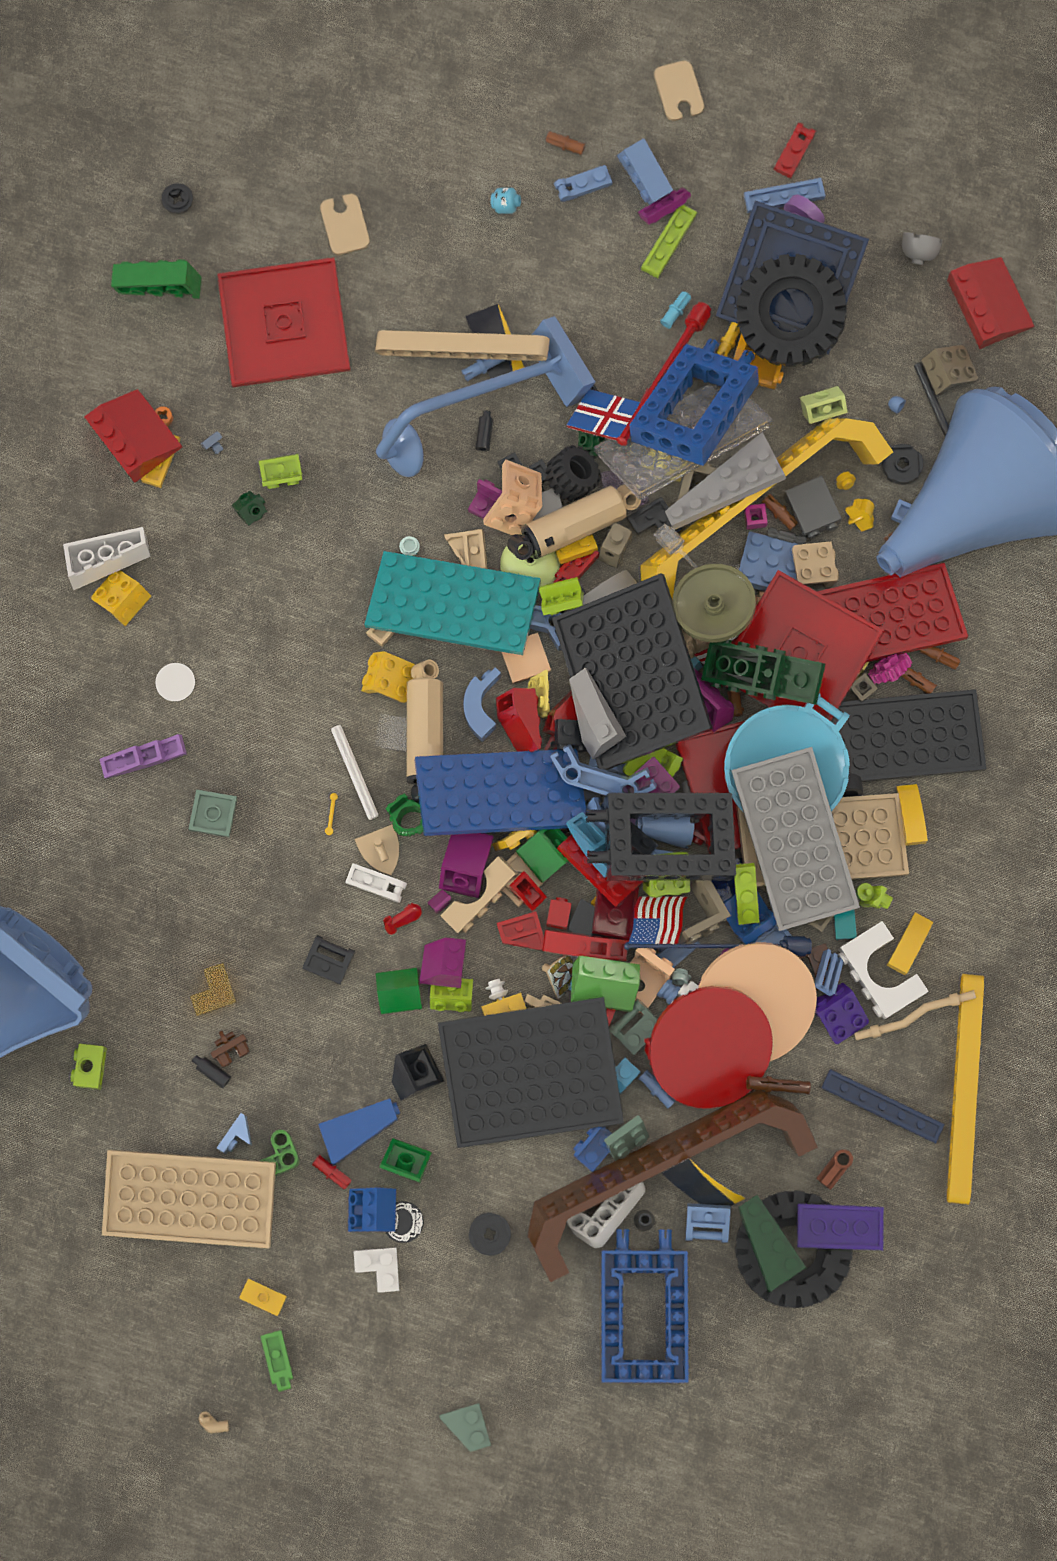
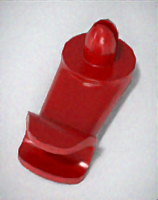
M411 903L397 915L385 917L383 922L386 932L393 935L396 933L397 928L418 920L422 914L421 907Z

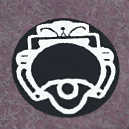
M406 1201L397 1202L395 1232L385 1233L389 1238L399 1243L413 1241L420 1235L423 1229L424 1219L422 1212L413 1203Z

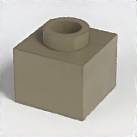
M864 671L856 678L851 689L863 701L875 692L878 687ZM861 682H866L867 686L866 688L862 689L859 687V684Z

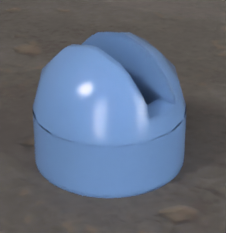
M894 396L888 401V406L893 412L898 414L904 407L906 400L899 396Z

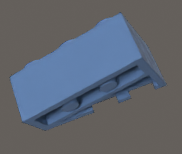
M644 138L617 155L632 181L640 190L642 199L648 202L649 205L673 191Z

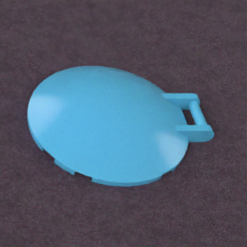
M819 693L817 705L838 719L835 724L812 709L814 704L806 703L804 707L795 705L769 707L748 718L733 735L727 748L724 766L728 790L732 793L734 802L742 812L743 809L731 770L809 747L813 749L832 811L841 800L848 783L849 755L839 730L850 715L845 711L841 712L820 697L821 694Z

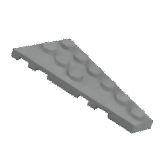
M763 432L665 511L673 530L786 479Z

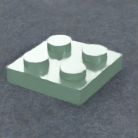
M196 789L188 830L230 838L237 796Z
M637 1115L605 1138L604 1142L612 1158L617 1161L619 1158H625L636 1146L643 1145L647 1138H649L644 1122Z

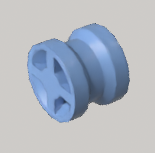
M669 979L657 993V996L666 999V1003L670 1005L677 997L681 987L673 985L672 980Z

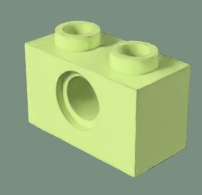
M838 386L800 397L803 416L809 424L848 413L845 395Z

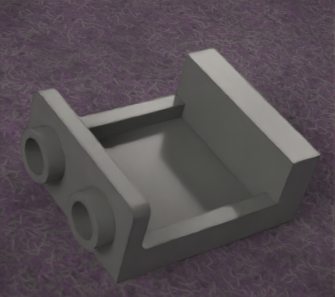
M823 476L785 490L783 497L786 503L790 504L803 536L813 539L824 530L829 532L839 527L838 525L842 518Z

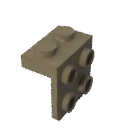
M963 345L936 348L921 360L936 395H942L954 385L972 383L978 380L968 352Z

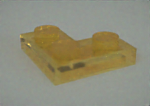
M224 963L203 969L209 990L190 996L197 1017L237 1003Z

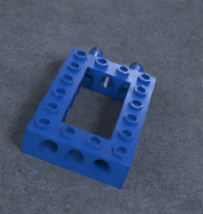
M712 338L708 339L703 349L686 344L630 423L631 442L704 466L759 384L758 367L750 365L755 358L753 352L749 351L748 353V350H745L739 360H735L714 353L718 349L719 343L715 339L712 342ZM693 377L703 380L704 383L709 382L721 386L720 391L694 429L666 420L670 414H673V409L677 403L682 401L688 387L691 388Z
M616 1229L617 1249H614V1251H601V1382L688 1383V1251H674L672 1249V1230H666V1239L665 1230H658L659 1249L657 1251H631L629 1249L630 1230L624 1229V1238H622V1229ZM623 1273H665L666 1360H623Z

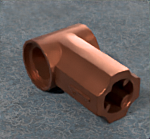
M842 1149L837 1151L816 1179L831 1190L848 1167L851 1166L853 1162L852 1154L848 1150ZM840 1153L848 1156L849 1161L846 1165L838 1163L837 1157Z

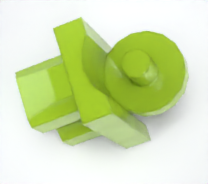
M862 883L856 889V895L861 900L859 905L862 907H874L876 909L882 907L888 909L893 897L885 893L887 888L884 886H872L868 883Z

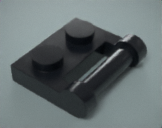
M317 935L302 969L341 985L354 957L355 950L350 948L347 950L323 940V937ZM321 947L345 957L343 963L318 953V948Z

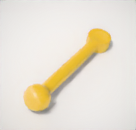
M336 793L330 795L328 827L325 829V833L329 836L333 834L335 801L338 799Z

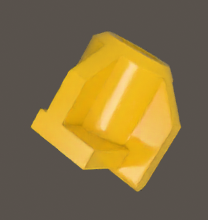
M855 499L853 505L845 509L846 513L850 516L848 524L855 523L861 532L873 528L874 503L868 499Z

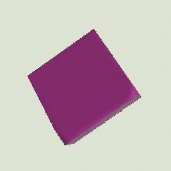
M441 890L428 901V905L436 914H439L452 902V898L444 890Z

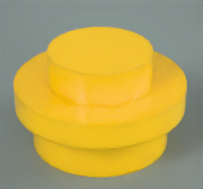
M843 472L836 478V486L838 489L848 490L854 485L856 478L850 472Z

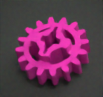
M907 653L890 655L875 663L873 669L869 670L870 673L868 675L874 684L894 682L906 673L907 668L911 667L912 661Z

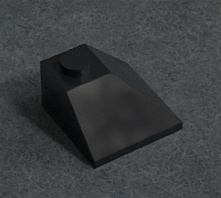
M427 1044L395 1055L392 1084L400 1101L416 1096L444 1082Z

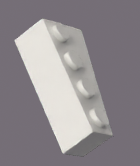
M143 527L63 544L68 577L73 590L150 557L148 540Z

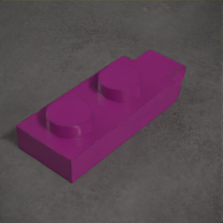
M681 188L678 191L674 190L638 211L639 216L648 225L656 223L663 216L673 213L678 207L684 205L686 200L691 197V193L685 188Z

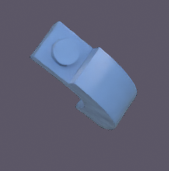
M494 668L492 671L487 670L481 677L482 681L475 676L469 683L464 695L463 706L466 722L472 733L481 742L496 729V723L482 709V699L487 691L501 678V672L497 668Z

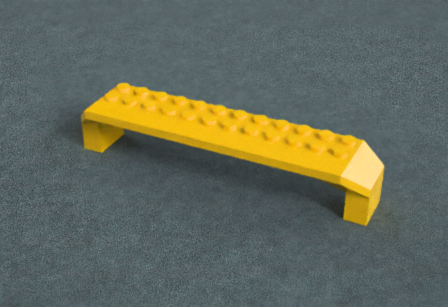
M848 418L825 419L776 459L786 477L831 440L849 442L863 464H879L892 454L893 451L873 422ZM774 485L698 519L640 565L641 581L660 573L664 574L673 600L678 561Z

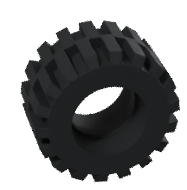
M571 445L562 449L546 465L548 467L545 469V473L548 475L546 479L550 482V488H553L555 490L554 493L556 495L559 494L560 498H567L568 501H578L598 486V482L601 479L599 476L601 471L598 469V462L594 460L595 457L591 456L588 450H583L580 446L576 448L575 445Z

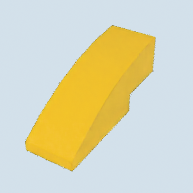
M917 784L896 786L900 799L905 845L926 844L928 841L926 825Z
M915 912L887 966L906 975L933 922Z

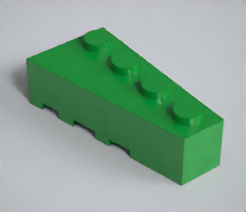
M178 259L176 262L159 260L152 263L148 261H140L139 263L124 261L121 264H113L111 287L118 294L145 295V292H148L151 295L163 297V293H169L178 298H183V294H191L192 298L200 299L202 276L188 261Z

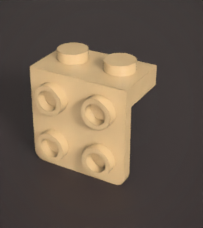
M832 542L793 546L792 555L797 581L804 585L824 583V588L833 587L838 581L839 574L835 566V551L832 548Z

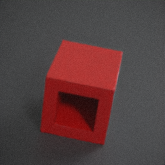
M556 897V900L551 899L547 927L567 930L572 904L568 903V899Z

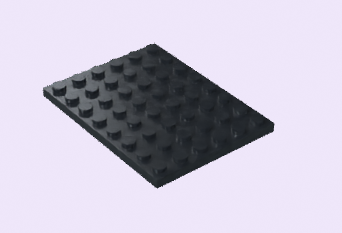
M660 573L552 618L570 678L584 668L588 669L627 736L595 758L598 768L603 770L614 768L713 729L683 632L677 621L664 574Z
M604 997L438 1022L457 1148L624 1123Z

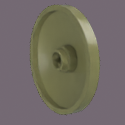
M707 564L691 570L679 581L672 600L681 629L689 636L704 642H722L739 635L752 621L756 609L755 591L749 579L738 569L724 564Z

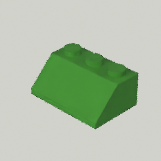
M579 956L572 967L571 1002L604 997L607 1009L632 1012L639 988L640 964Z

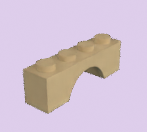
M498 856L484 870L487 887L485 893L478 901L471 904L454 901L442 913L441 917L457 933H462L463 931L467 933L474 926L472 922L476 917L481 918L488 911L486 907L491 902L496 903L503 896L501 892L506 887L509 889V885L516 879L515 877L518 873L502 857Z

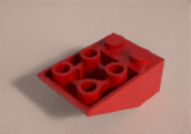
M512 688L496 697L497 718L517 752H535L541 749L542 738L539 734L540 717L537 711L538 696L536 695L535 688Z

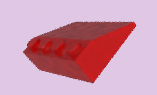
M1002 257L970 263L950 271L947 281L979 349L1034 328L1032 319Z
M138 389L105 402L84 416L134 483L182 448V445Z

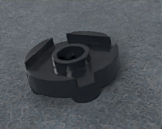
M897 444L891 447L893 453L882 461L883 472L888 481L904 485L917 480L923 469V458L920 452H917L909 444ZM900 460H904V463H908V466H905V469H902L900 466H898Z
M481 1214L475 1218L470 1226V1243L480 1254L488 1256L500 1254L510 1243V1226L498 1214ZM488 1228L491 1231H496V1234L493 1236L494 1239L491 1241L489 1238H484Z

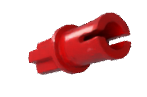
M319 1155L313 1162L312 1166L325 1174L327 1180L330 1178L342 1189H346L350 1185L351 1179L337 1169V1165L333 1166L322 1155Z

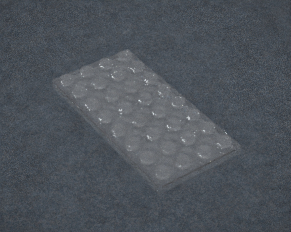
M709 383L683 397L682 401H679L673 409V414H670L666 420L694 429L720 391L721 386ZM749 397L706 463L773 426V419ZM631 436L626 446H621L616 440L607 439L594 446L595 453L639 500L702 466L631 442Z

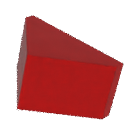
M525 871L509 885L510 891L532 912L547 898Z

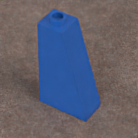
M387 1099L318 1124L332 1165L340 1163L398 1120L397 1115L400 1114L397 1102L392 1103L391 1099Z

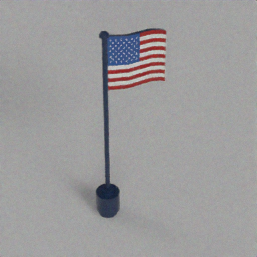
M639 896L634 908L632 934L629 942L624 944V948L626 950H629V948H734L747 944H678L683 924V907L687 897L654 898ZM784 936L783 940H780V944H774L788 949L797 957H805L810 955L812 951L811 939L805 936Z

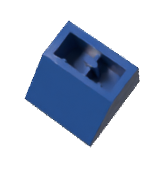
M349 1189L348 1232H395L396 1189Z

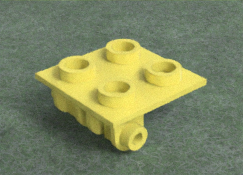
M544 670L530 678L528 688L536 689V695L538 696L537 711L540 718H547L550 711V703H548L550 701L548 698L550 695L548 670Z

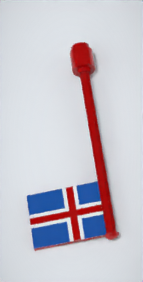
M699 302L693 306L685 319L686 330L641 402L590 389L568 421L567 428L616 440L619 445L626 446L631 436L630 423L683 347L689 342L694 332L702 331L711 316L710 306L704 302Z

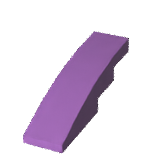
M177 734L161 741L155 740L142 746H133L100 758L104 778L107 779L184 756L187 752L182 735Z

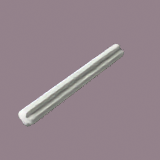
M334 726L331 728L332 734L369 820L378 817V812L342 726Z

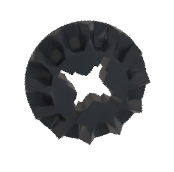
M171 184L162 193L163 206L170 213L180 214L183 211L187 212V209L192 206L193 194L189 187L184 184ZM181 194L182 201L175 203L173 198H177Z

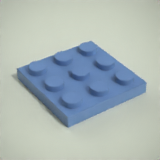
M749 531L739 571L749 579L754 589L766 591L777 570L797 580L792 548L798 544Z

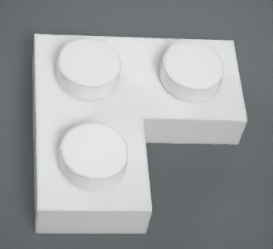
M397 1248L354 1251L355 1273L376 1271L378 1293L399 1291Z

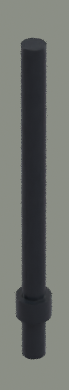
M919 362L914 365L943 434L946 436L949 425L922 363Z

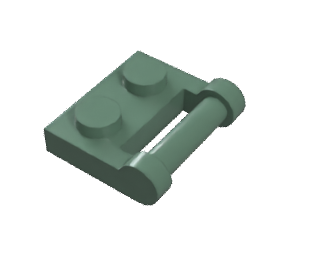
M636 999L632 1012L627 1011L615 1024L612 1023L609 1026V1030L635 1055L645 1045L644 1039L651 1038L658 1018L639 999ZM639 1011L642 1012L644 1016L624 1035L621 1029Z

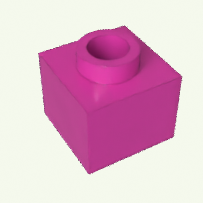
M765 504L749 505L744 509L746 530L767 527ZM756 516L759 520L752 521L751 518Z

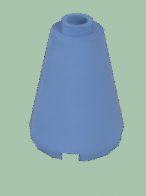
M639 817L635 821V825L652 839L684 849H688L687 845L692 843L694 823L690 822V817H680L679 819H674V817H660L659 819Z

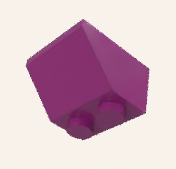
M445 937L426 944L419 984L461 988L466 940Z

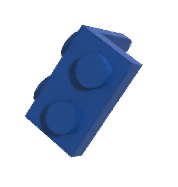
M758 891L760 923L738 924L736 893L723 902L731 915L726 921L736 937L744 944L755 942L760 935L772 930L776 925L773 912L768 909Z

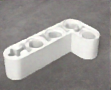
M641 1182L605 1200L591 1218L582 1212L569 1218L567 1223L573 1234L591 1247H602L644 1195L646 1189L644 1183Z

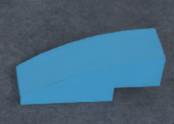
M583 812L567 821L566 825L586 857L588 850L606 851L605 834L593 822L586 823L585 818L587 816ZM592 863L604 878L607 877L606 863Z

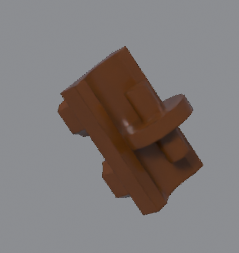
M223 1030L218 1032L221 1038L214 1042L217 1047L223 1043L225 1045L212 1051L210 1054L213 1059L217 1060L225 1068L233 1063L228 1054L235 1049L240 1058L250 1053L246 1043L248 1040L242 1034L229 1042L230 1039L235 1037L233 1031L225 1035Z

